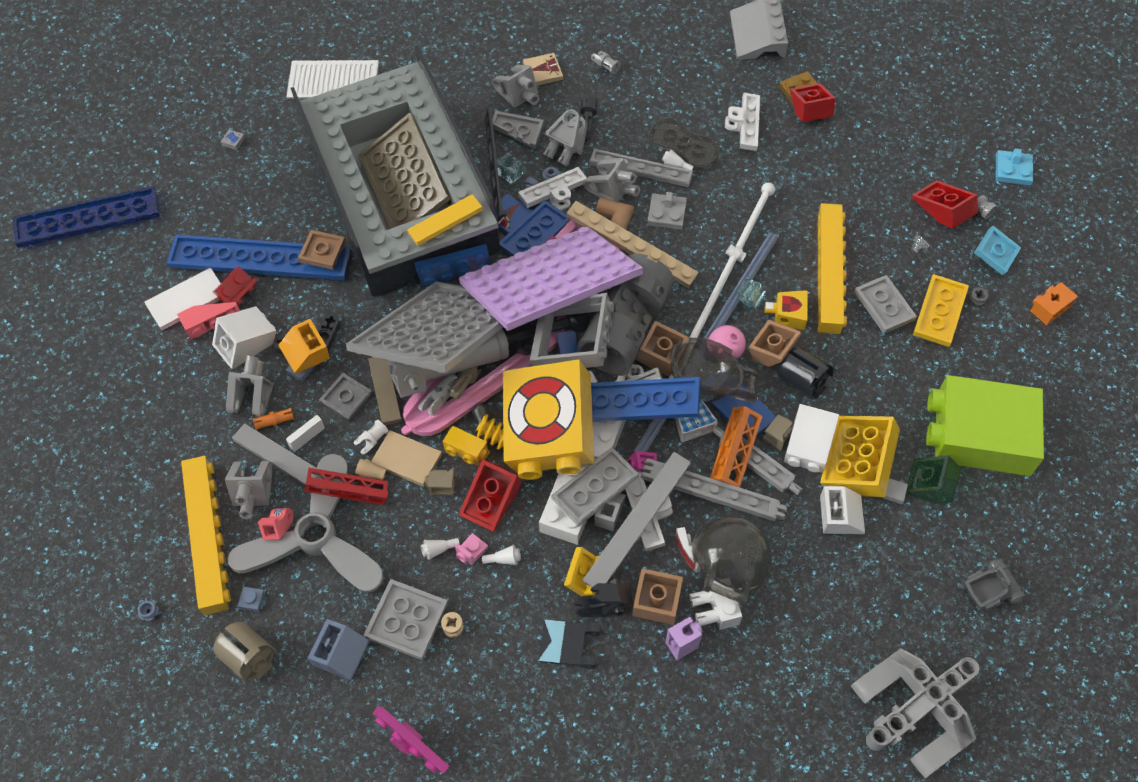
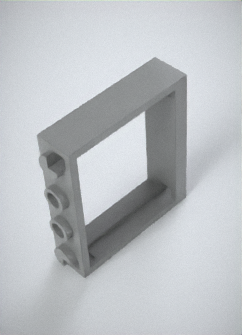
M607 293L594 294L539 317L530 357L532 366L580 360L586 368L603 366L604 358L607 357L608 331L612 325L611 312L614 311V304L610 301ZM600 311L594 351L547 356L554 316Z

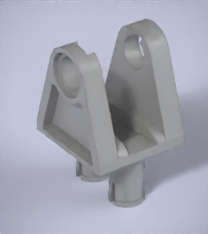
M516 65L511 68L514 73L511 77L498 76L493 79V85L497 92L513 107L516 108L525 101L532 105H536L539 102L538 89L530 65Z
M573 109L567 110L546 131L545 135L550 138V142L543 154L553 159L558 147L563 146L564 150L557 162L562 165L564 164V166H567L573 153L581 155L587 130L586 120L580 117L577 111ZM574 114L575 117L568 122V117Z
M624 158L600 160L596 165L600 175L589 176L583 183L588 192L619 202L624 194L637 197L640 193L639 186L632 185L636 180V175L634 172H628Z
M246 356L244 372H229L226 400L227 413H238L246 387L254 385L252 414L256 415V417L265 415L274 384L262 376L264 362L258 361L259 358Z
M242 461L233 462L225 482L232 506H241L239 511L241 518L250 519L254 506L269 505L272 482L271 461H261L255 476L245 477Z

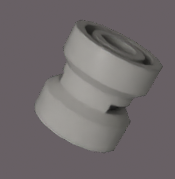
M981 195L978 198V212L981 213V217L988 219L997 209V205L993 202H988V198Z

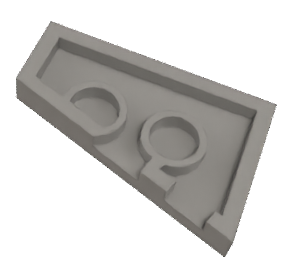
M495 111L492 118L493 129L536 149L544 126V120Z

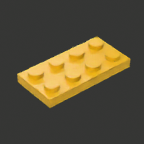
M933 274L913 335L950 347L969 285Z

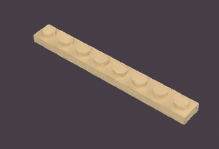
M577 201L574 202L566 213L567 218L582 227L591 228L605 240L630 255H648L647 259L656 263L659 260L669 268L674 280L687 288L690 287L698 275L696 270Z

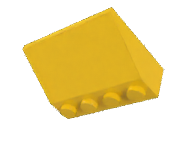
M839 416L826 465L822 473L821 485L847 487L866 497H885L900 432L895 418Z

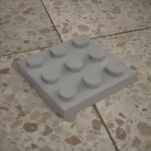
M390 579L363 636L368 640L423 660L447 608L448 600Z

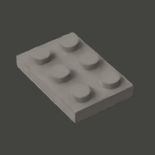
M887 275L861 285L854 290V293L883 334L915 321L917 317Z

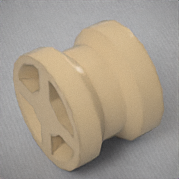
M449 612L442 617L441 626L446 636L455 638L463 632V622L459 614Z

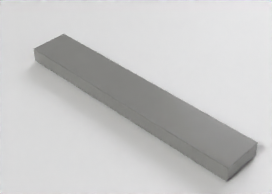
M598 149L593 150L589 165L596 167L600 160L624 158L628 172H634L636 176L688 188L693 176L692 170Z
M245 423L232 437L234 442L263 460L271 461L274 467L303 485L306 483L308 468L317 469Z

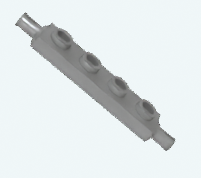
M716 425L712 432L721 438L720 446L725 431ZM742 437L743 444H747L748 440ZM753 445L747 467L779 491L783 492L789 488L799 495L803 488L793 482L795 475ZM740 451L736 454V458L739 461L742 460Z

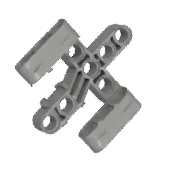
M900 648L851 685V688L865 704L875 695H880L890 684H895L901 677L916 694L903 706L895 705L892 713L886 717L882 715L874 722L875 727L866 736L867 746L874 751H880L889 744L893 747L902 740L901 736L906 732L910 733L916 730L915 724L931 712L946 732L910 759L912 764L926 779L976 739L967 712L952 695L979 673L977 661L966 657L937 678L921 658ZM962 667L967 668L970 674L965 673ZM914 673L920 674L923 680H918ZM946 679L951 680L954 686H950L946 682ZM929 691L935 692L938 699L933 698ZM945 709L950 710L953 714V717H949L946 714ZM890 722L897 723L899 730L894 729ZM874 734L880 735L883 743L877 742Z

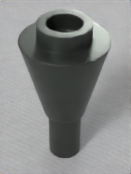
M486 405L475 407L472 414L477 425L480 424L485 414H488L487 421H490L491 408L486 407Z

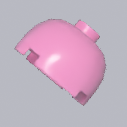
M720 326L707 339L709 354L713 355L717 359L716 361L723 364L734 363L742 356L746 347L743 333L734 326Z

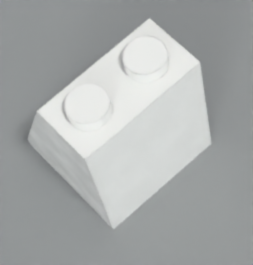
M255 306L216 318L212 345L230 368L234 369L246 361V356H255L272 345L276 329Z
M800 404L794 420L784 462L793 467H803L811 472L822 473L826 465L839 414Z

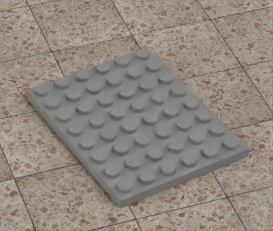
M436 281L346 343L347 351L355 352L359 355L364 354L373 358L386 359L390 362H399L405 365L421 367L422 369L435 370L439 373H446L504 326L463 286Z

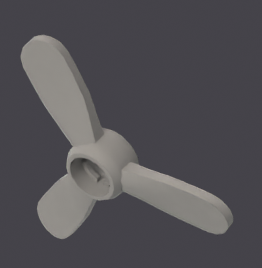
M336 454L326 455L319 461L317 469L344 474L348 472L345 459ZM315 475V477H314V478L322 479L320 475ZM334 478L333 480H331V481L343 483L340 479H337V478ZM311 493L310 513L298 520L293 531L286 532L281 539L263 540L262 537L235 547L228 557L229 566L234 572L247 573L272 564L301 549L308 555L318 556L324 554L341 576L365 593L378 589L384 579L381 567L358 548L336 537L335 526L330 518L340 498ZM321 525L327 528L325 535L318 541L307 542L303 539L305 532L313 526Z

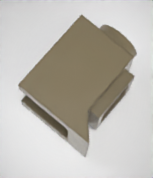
M778 414L765 430L766 435L763 437V440L781 451L784 442L791 435L793 429L791 427L792 422Z
M452 468L448 472L447 470H433L429 472V475H426L425 487H428L430 495L454 496L455 469Z

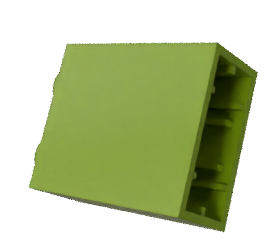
M946 375L940 389L932 388L930 390L927 409L930 412H936V423H929L926 444L927 446L935 447V462L1031 476L1043 461V389Z

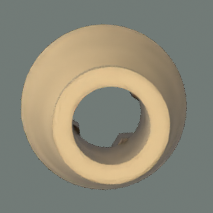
M360 459L356 468V474L361 477L380 480L384 479L387 469L368 459Z

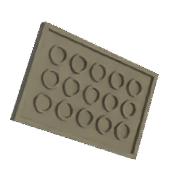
M410 112L359 154L389 229L431 215L451 199L416 119Z

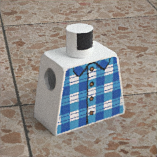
M701 399L699 417L675 418L681 442L711 433L717 425L716 418Z

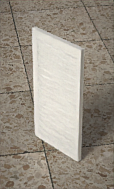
M292 61L286 97L287 99H294L291 87H294L299 99H307L376 76L378 74L379 61Z

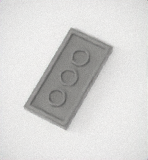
M611 447L597 458L594 464L587 466L552 494L551 499L579 527L639 478V473Z

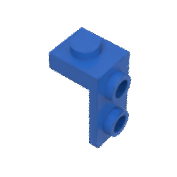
M575 331L556 334L559 354H569L577 351Z

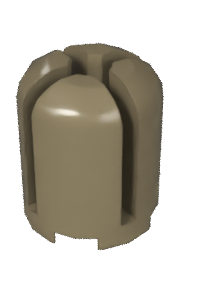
M238 621L229 624L224 629L247 653L244 654L220 632L213 645L215 655L238 675L243 682L248 683L247 680L255 677L261 679L273 666L270 662L273 654H277L276 649L246 623Z

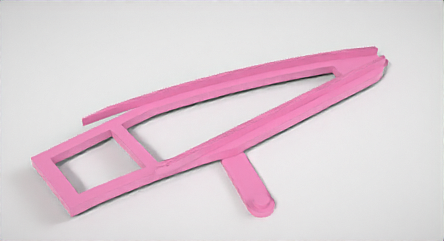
M570 220L555 237L559 238L566 233H572L582 226ZM566 315L559 316L556 320L566 318ZM568 328L551 332L547 354L558 345L556 334L566 332ZM516 353L488 375L464 390L460 398H452L447 402L445 401L433 416L428 413L429 408L421 411L418 409V406L437 384L448 375L426 381L427 390L413 394L404 407L403 417L406 425L401 429L402 434L408 435L413 432L420 436H432L440 433L475 409L476 406L481 405L502 390L503 371L532 367L530 362L531 355L524 356Z

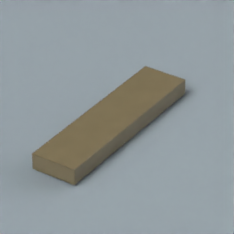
M369 358L382 423L389 425L402 422L388 360Z

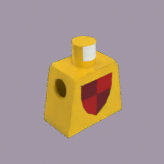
M808 291L777 293L775 303L765 302L764 313L775 314L776 323L790 328L805 330Z

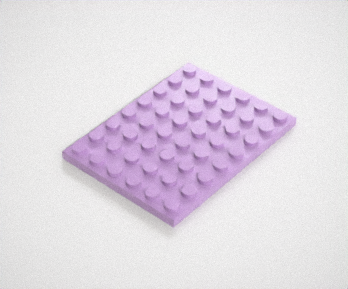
M581 227L577 231L566 233L557 239L548 240L547 243L533 246L527 251L518 252L514 256L501 259L492 265L483 266L477 271L468 272L464 276L459 277L460 284L507 330H511L643 274V268L591 228Z

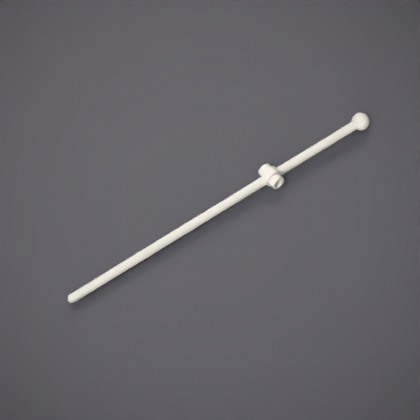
M772 183L763 184L761 188L762 195L736 246L730 245L725 254L729 255V260L669 379L678 378L736 260L740 263L744 260L746 253L743 252L742 248L768 197L775 192V187Z

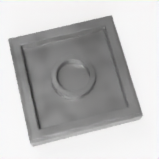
M342 373L319 399V402L350 422L372 397L373 391L345 373Z

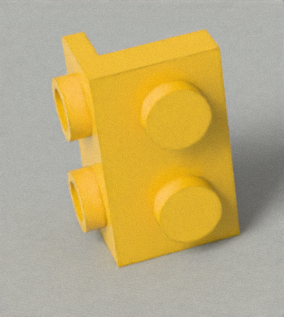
M576 547L564 585L580 596L595 595L596 592L590 591L591 587L585 584L583 579L599 556H594L583 547Z

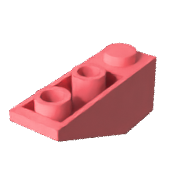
M236 302L197 305L178 313L177 316L192 340L215 329L216 318L240 310Z

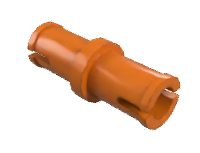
M291 408L275 413L272 411L268 415L252 418L256 430L272 425L276 427L279 423L294 420Z

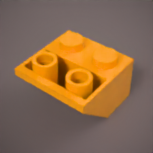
M311 319L293 326L279 344L295 375L330 359L327 346Z

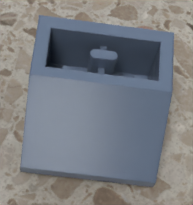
M326 619L308 656V660L314 667L352 680L370 641L349 627Z

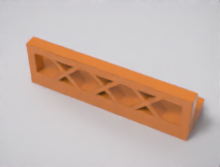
M746 406L733 407L710 476L711 479L740 488L762 420L760 414ZM749 415L755 418L751 427H749L747 421ZM744 433H746L748 438L747 444L745 445L742 441V436ZM739 451L742 455V460L740 463H738L736 459V454ZM732 470H735L736 473L735 482L729 479Z

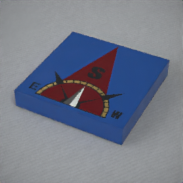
M506 194L501 199L502 209L507 211V215L497 222L498 229L508 234L532 210L526 208L525 205L509 194Z

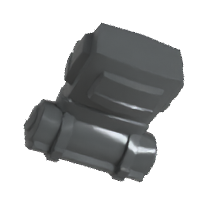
M1003 559L991 561L987 566L989 570L985 572L977 571L968 576L964 582L969 595L981 611L984 609L986 611L999 606L1002 600L1008 599L1010 604H1018L1026 597L1022 587L1019 586Z

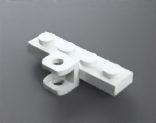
M744 93L742 96V108L729 107L728 116L725 118V128L727 130L740 132V148L757 150L760 95Z
M577 167L519 191L518 197L526 208L550 199V204L562 211L570 207V200L568 199L571 198L570 190L583 185L587 177Z
M641 471L638 472L639 478L625 488L632 510L647 490L644 479L640 477ZM669 496L641 535L646 551L665 546L657 520L666 518L673 513Z

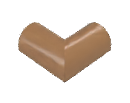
M600 197L596 213L611 219L613 223L627 230L634 212V206Z

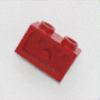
M237 266L215 288L213 293L223 303L236 302L238 306L244 300L242 296L246 292L249 294L256 287L254 284L257 282V279H252L240 266Z

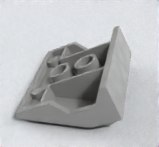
M756 0L730 11L737 60L757 59L763 52L777 51L782 58L786 56L788 40L780 0Z

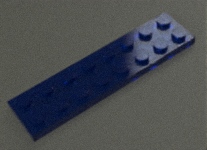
M154 186L13 216L15 245L17 248L160 217L156 189Z

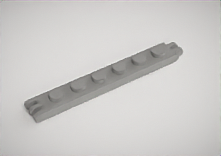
M647 458L645 460L646 465L643 467L644 472L641 473L640 477L653 482L665 463ZM687 470L674 488L675 490L771 521H776V518L784 520L786 516L784 513L787 512V507L781 505L777 499Z

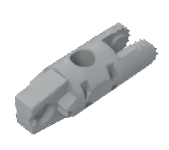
M450 374L443 381L439 382L419 404L418 409L425 411L429 408L428 413L433 416L450 397L451 389L458 381L457 376Z

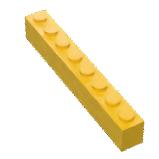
M821 203L818 212L819 333L841 334L842 328L846 327L847 316H844L847 302L843 299V296L846 295V285H843V281L846 279V270H843V266L846 263V256L843 255L846 247V241H843L846 231L845 226H843L845 212H842V205Z
M206 456L181 461L197 603L198 609L205 616L229 610L228 602H231V595L229 590H226V583L229 582L227 571L223 567V564H226V557L224 552L221 551V545H224V541L218 528L221 527V519L216 512V509H219L218 499L214 497V491H217L215 480H212L214 466L212 462L207 460Z

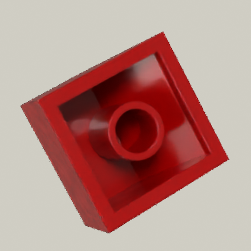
M821 83L790 89L795 114L802 122L834 116L836 98Z

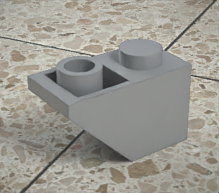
M619 493L599 509L595 514L594 526L614 532L626 495Z

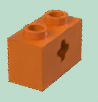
M1060 282L1056 286H1050L1043 296L1041 294L1033 300L1032 303L1034 305L1030 311L1044 324L1048 325L1071 308L1078 296Z

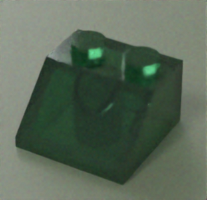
M949 455L914 459L906 494L935 504L953 503L961 467Z

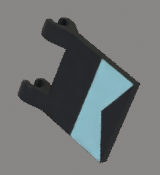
M544 620L538 661L595 669L597 666L596 657H582L585 633L599 636L601 634L600 624Z

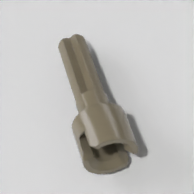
M474 367L460 371L458 374L459 379L451 389L450 396L455 399L460 398L467 385L476 381L481 373V369Z

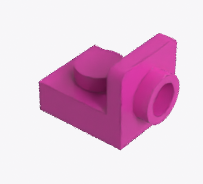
M635 451L627 459V462L637 472L641 471L642 473L644 472L643 467L646 465L645 460L647 458L658 461L656 453Z

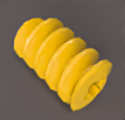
M485 414L475 430L478 431L477 437L480 438L482 435H485L484 440L488 441L491 439V446L498 443L497 449L500 450L504 447V428L501 429L502 423L499 422L494 425L495 419L492 418L490 421H487L488 414Z

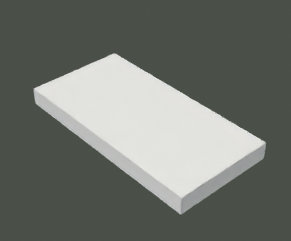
M207 269L145 301V304L162 331L180 321L177 316L178 313L192 306L209 305L220 301L213 293L220 282L212 269Z

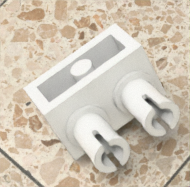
M729 577L709 582L708 588L705 591L689 594L692 607L710 603L713 610L695 614L696 621H698L700 627L715 622L718 624L719 630L740 625L742 614Z

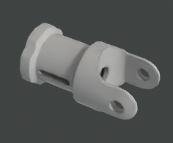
M599 51L598 55L595 53L591 55L592 61L601 68L608 69L612 75L616 74L620 69V61L613 60L609 54L603 51Z

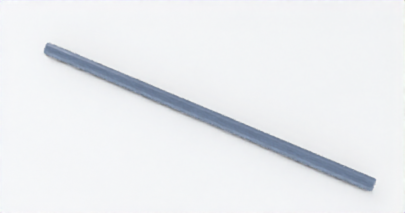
M772 232L768 234L679 378L693 377L708 353V337L715 329L726 324L777 241L778 236ZM667 418L653 419L634 452H647Z

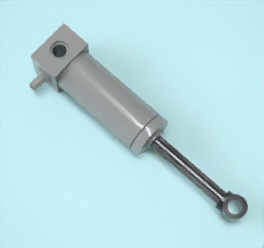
M589 312L566 315V318L553 321L551 332L566 328L575 332L586 331L589 326ZM536 326L505 334L503 329H500L446 373L388 361L390 375L401 398L426 391V381L508 358V345L533 338Z

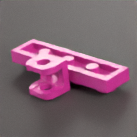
M378 706L372 713L377 718L375 722L383 729L388 727L394 732L389 740L393 745L406 755L411 753L417 759L421 756L426 761L424 765L433 773L436 771L445 773L449 765L421 741L423 736L408 723L403 722L401 724L383 707Z

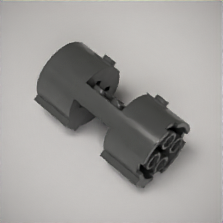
M644 254L628 255L629 258L643 268V274L608 289L607 295L614 304V311L611 312L612 325L609 327V342L606 344L607 357L604 358L603 366L592 367L595 370L611 376H624L629 373L645 341V332L652 318L659 314L673 286L674 277L672 272L659 260L656 263L647 259L648 255ZM600 311L593 316L575 353L594 351Z

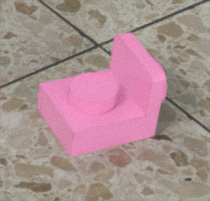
M472 533L462 545L457 544L455 546L456 556L461 562H468L472 566L488 549V545Z

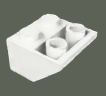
M824 486L820 495L823 534H865L861 495L847 487Z

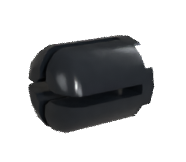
M801 347L792 348L783 361L779 363L778 375L781 380L811 399L813 396L818 398L827 387L824 385L828 377H833L834 367Z

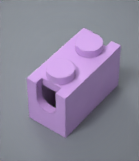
M691 617L668 629L665 643L676 660L699 648L702 629L697 621L693 622Z

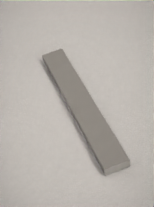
M673 452L583 579L585 584L592 588L597 583L609 582L689 468L690 461Z

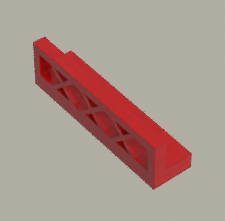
M309 467L304 492L385 505L388 496V481ZM311 474L320 475L322 479L313 478ZM334 478H337V479H340L343 483H341V482H335V481H331V480H333ZM360 482L362 486L353 485L352 483ZM374 485L383 486V490L371 487Z

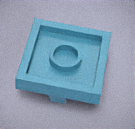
M1014 149L1013 152L998 150L996 153V181L1031 186L1033 182V155L1021 153V149Z
M992 226L988 229L974 254L1003 275L1008 271L1021 247L996 227Z

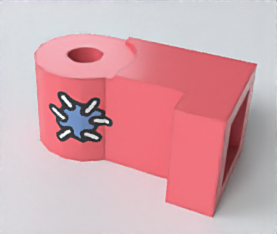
M290 508L273 509L268 518H261L258 521L263 540L281 539L294 520L293 511Z

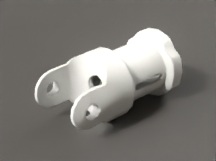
M376 420L375 425L368 431H364L354 441V444L358 445L365 439L366 446L361 450V454H365L377 444V440L380 437L388 434V429L381 421Z

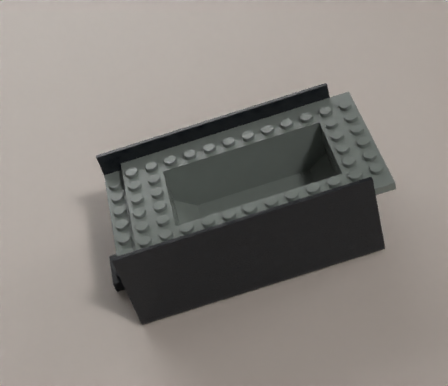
M415 46L417 62L301 101H299L294 87H291L308 141L370 293L374 297L405 287L418 275L415 262L484 244L487 246L489 256L496 254L500 250L498 223L496 221L493 198L418 46ZM409 112L416 119L451 197L447 204L451 206L473 194L483 208V211L419 246L410 237L407 229L438 212L389 229L359 157L363 150Z

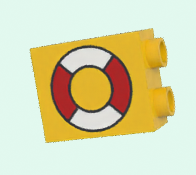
M580 360L503 371L504 462L518 474L519 478L526 480L538 479L542 477V470L557 469L559 474L573 475L581 472V465L594 464L591 374Z

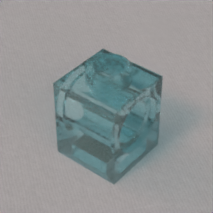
M507 152L497 160L498 175L511 184L524 174L523 162Z
M747 277L736 292L742 303L755 309L759 307L766 296L762 284Z

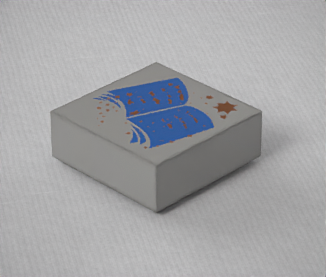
M228 130L221 144L222 146L238 150L245 136L242 133Z

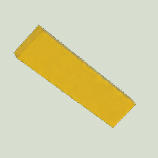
M473 194L407 229L416 245L419 246L483 211V208Z

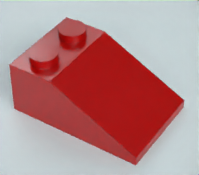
M938 180L912 195V198L940 224L953 229L978 213V194Z
M482 460L459 512V516L494 532L517 495L523 479L519 478L517 473L488 460Z

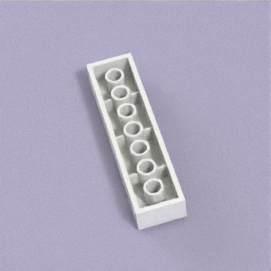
M626 420L593 422L594 461L611 447L615 449ZM581 465V471L589 465ZM559 474L539 521V530L541 533L578 545L587 520L578 527L551 499L552 494L577 474Z

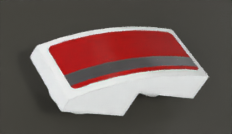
M685 527L677 528L676 540L683 557L695 572H700L701 565L704 564L703 553L699 552L697 545L692 546L690 534H686Z

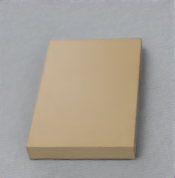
M389 430L372 462L387 469L389 473L424 487L426 475H429V472L434 470L442 456V452Z

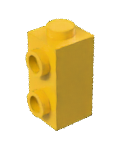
M455 426L451 427L443 440L444 449L449 455L461 457L468 464L479 466L481 461L486 460L489 454L487 441Z

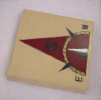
M554 53L523 59V65H530L532 67L537 86L563 80V74Z

